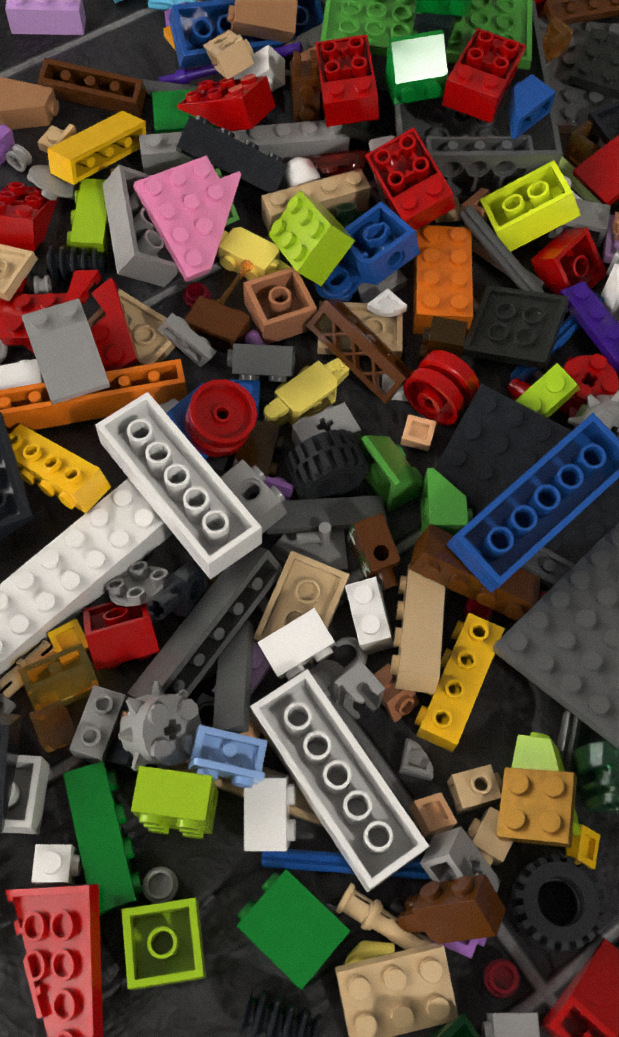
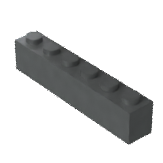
M256 547L223 570L127 692L131 698L136 699L146 694H152L154 681H159L164 694H176L182 689L188 692V696L191 694L281 575L283 567L268 549Z

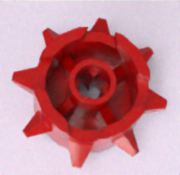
M594 354L592 356L585 355L567 358L568 362H566L563 369L578 384L580 390L558 409L563 415L567 413L569 418L575 417L580 406L583 404L587 405V396L589 394L596 398L599 395L616 394L619 387V377L613 367L607 362L605 356Z

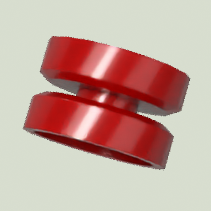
M433 350L420 362L418 369L414 370L406 379L403 390L408 402L419 414L426 419L437 421V424L450 425L455 423L465 409V406L469 405L479 389V380L467 363L456 355L444 350Z
M226 379L211 380L201 385L191 398L184 419L185 435L191 444L202 454L211 457L230 456L241 449L255 427L257 419L256 403L249 391L239 383Z

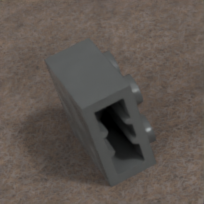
M233 344V349H228L227 366L232 367V374H239V380H259V375H269V381L286 382L288 381V376H293L295 372L296 346Z

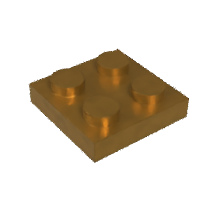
M505 767L497 829L499 840L571 848L577 784L576 774L564 771Z

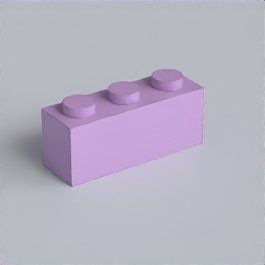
M6 0L5 11L12 34L84 35L86 16L83 0Z

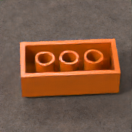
M425 225L416 230L420 254L413 258V334H424L425 327L431 328L432 319L435 316L468 322L465 336L467 337L473 320L472 232L468 227Z

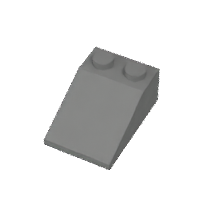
M79 298L21 315L52 405L110 387Z

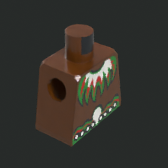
M383 513L353 523L346 541L364 579L376 577L381 592H386L399 586L393 570L400 563V557Z

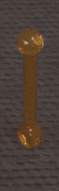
M249 260L242 261V269L222 297L216 300L220 304L225 306L226 299L243 275L252 270L253 264Z

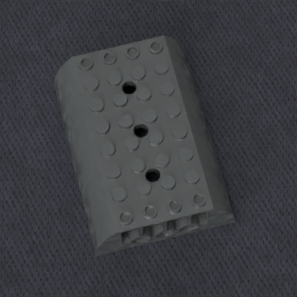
M532 1V62L530 69H517L504 101L492 123L443 106V97L394 105L396 135L399 136L409 129L415 128L443 177L447 180L449 187L454 193V197H457L459 201L468 200L481 188L488 189L492 193L553 160L558 165L563 155L554 103L548 115L516 140L511 137L508 108L513 86L518 81L522 82L532 74L550 87L535 1ZM447 62L448 76L453 70L455 62ZM462 117L465 121H460L456 118Z

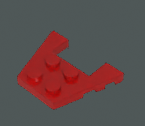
M75 270L68 292L59 294H22L27 280L25 278L10 301L0 299L1 341L4 345H31L21 315L78 298L81 304H85L90 297L88 291L93 284L98 285L102 277L99 271Z
M112 278L91 292L106 313L105 317L90 327L105 372L133 367L139 362L131 330L125 318V309L119 297L118 285ZM24 345L26 349L34 354L32 345Z

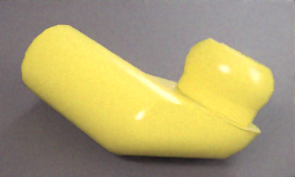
M363 940L347 955L345 964L395 953V944Z

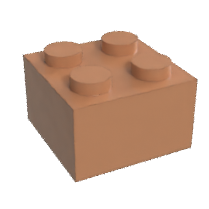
M293 267L243 282L244 304L266 345L310 331L307 325L317 313V307L300 274Z

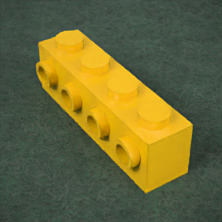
M121 111L47 149L50 174L74 185L139 150V135H146L145 120Z
M19 424L9 434L22 479L29 485L36 483L49 497L56 495L69 509L76 507L82 512L87 513L111 488L99 467L24 425Z
M468 613L465 622L458 620L451 636L452 639L456 640L453 650L446 648L441 659L440 666L445 669L441 678H439L435 694L427 693V695L432 696L428 707L421 706L414 724L420 726L416 736L450 752L454 751L494 657L493 645L502 637L505 628L471 613Z

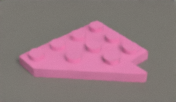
M207 155L135 181L133 189L185 282L210 273L241 177V173L238 171L219 178Z

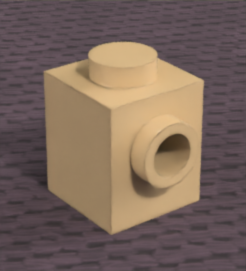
M491 764L452 774L447 781L457 815L494 805L501 799L503 783L500 775L497 772H493Z
M491 806L484 812L480 820L474 818L466 834L490 867L492 864L497 867L503 863L513 842L502 841L497 837L499 811Z

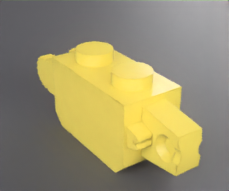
M242 227L233 228L230 233L225 230L223 231L216 256L219 257L220 265L228 271H234L244 276L247 280H252L290 268L289 265L279 259V248L276 244Z
M339 358L325 365L317 361L311 366H305L296 377L289 382H282L276 388L274 400L264 407L263 420L280 424L281 427L287 422L293 425L303 417H312L321 413L323 409L336 402L337 386L349 375L350 369Z

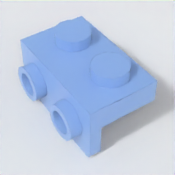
M199 725L196 730L188 769L197 771V774L212 775L214 781H217L218 776L232 779L231 784L234 786L252 788L253 784L264 781L265 773L262 772L268 740Z

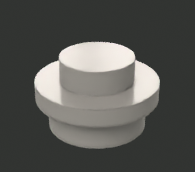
M167 867L151 869L145 875L142 884L145 897L155 904L171 901L178 891V879L175 873Z

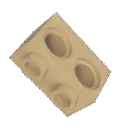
M227 30L203 45L214 69L227 80L254 64L251 57L254 52L248 40H243L240 34L237 35L231 30Z

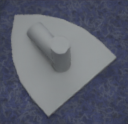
M322 522L319 525V531L284 533L275 544L289 553L292 550L338 570L348 569L344 530H331V525L328 522Z

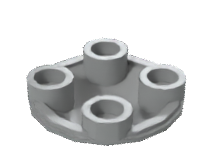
M34 165L27 174V179L42 190V196L49 200H56L57 197L75 200V190L80 188L78 183L73 185L50 174V167L47 165Z
M137 561L130 565V571L110 580L106 584L110 600L116 605L125 607L138 606L147 603L164 589L163 584L169 578V574L166 569L148 566L146 561Z

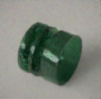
M605 740L582 746L573 751L577 774L582 777L595 778V781L581 787L582 794L590 796L599 795L584 801L586 811L607 814L619 813V749Z

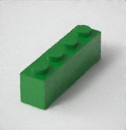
M101 761L64 772L63 776L86 884H99L100 916L140 904L138 894L144 893L139 871L133 873L130 859L135 857V851L131 837L125 838L122 824L127 823V816L123 803H117L114 790L120 788L115 769L109 770L106 763Z

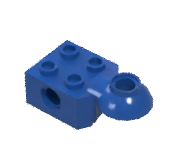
M379 202L344 228L353 237L355 242L344 255V262L339 263L322 286L315 283V289L319 296L325 300L340 299L342 302H348L362 283L378 285L420 254L416 231L384 203Z

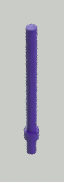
M301 42L273 48L282 57L291 56L295 51L303 52ZM212 64L190 70L182 68L176 70L174 74L159 77L158 81L189 84L190 80L218 74L219 72L214 69Z

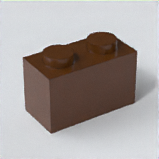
M202 296L198 297L185 318L190 329L198 336L206 338L212 348L228 354V349H233V344H244V336L251 330L249 315L241 310H234L224 306L214 299H207Z

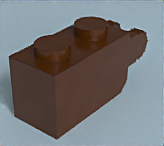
M310 50L309 60L301 61L299 51L293 52V62H290L294 122L319 120L320 77L316 50Z
M486 874L472 877L462 876L454 880L432 881L425 884L419 894L408 896L404 903L406 909L403 912L401 911L397 921L398 926L407 933L425 931L430 940L442 944L495 937L506 909Z

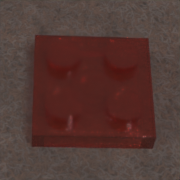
M362 148L312 155L315 167L320 169L322 173L338 171V166L343 165L348 169L364 168V163L368 162L365 155L370 151Z

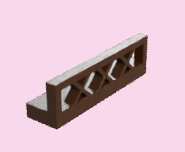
M548 0L545 2L538 18H547L550 28L617 16L619 15V0Z
M340 299L325 300L307 325L385 404L390 402L413 372ZM325 315L332 320L333 333H325L318 326ZM339 335H347L351 339L352 352H344L340 348ZM359 355H367L371 359L372 371L365 372L360 367ZM380 374H387L395 382L387 393L379 386Z

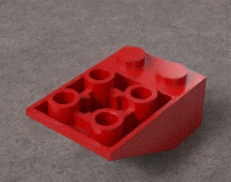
M477 28L446 80L442 105L492 123L504 101L527 45Z
M368 35L315 42L326 127L379 119L378 92Z
M249 74L234 80V77L228 80L224 78L219 82H213L212 79L204 80L198 84L196 90L185 94V99L177 105L179 110L193 116L199 115L204 117L212 124L229 131L253 129L276 107L267 76L256 77V74Z
M414 127L365 155L393 212L415 231L455 209L454 193Z
M21 182L8 183L0 191V244L35 251L44 241L59 197L56 200H49L42 196V190L38 186L29 187Z
M603 938L539 1024L551 1037H619V950L606 938Z

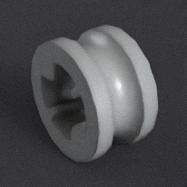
M14 144L11 147V151L9 150L5 154L7 162L18 171H25L27 165L32 163L30 153L19 144Z
M44 275V278L34 276L35 294L52 293L49 275Z

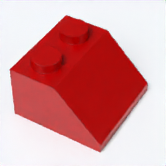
M588 227L563 230L531 259L538 277L544 281V286L557 295H560L561 290L583 281L592 289L607 275Z
M111 601L83 609L85 637L95 670L102 668L113 669L123 662L133 659L144 660L151 657L154 653L160 652L152 619L147 610V603L125 607L116 605Z

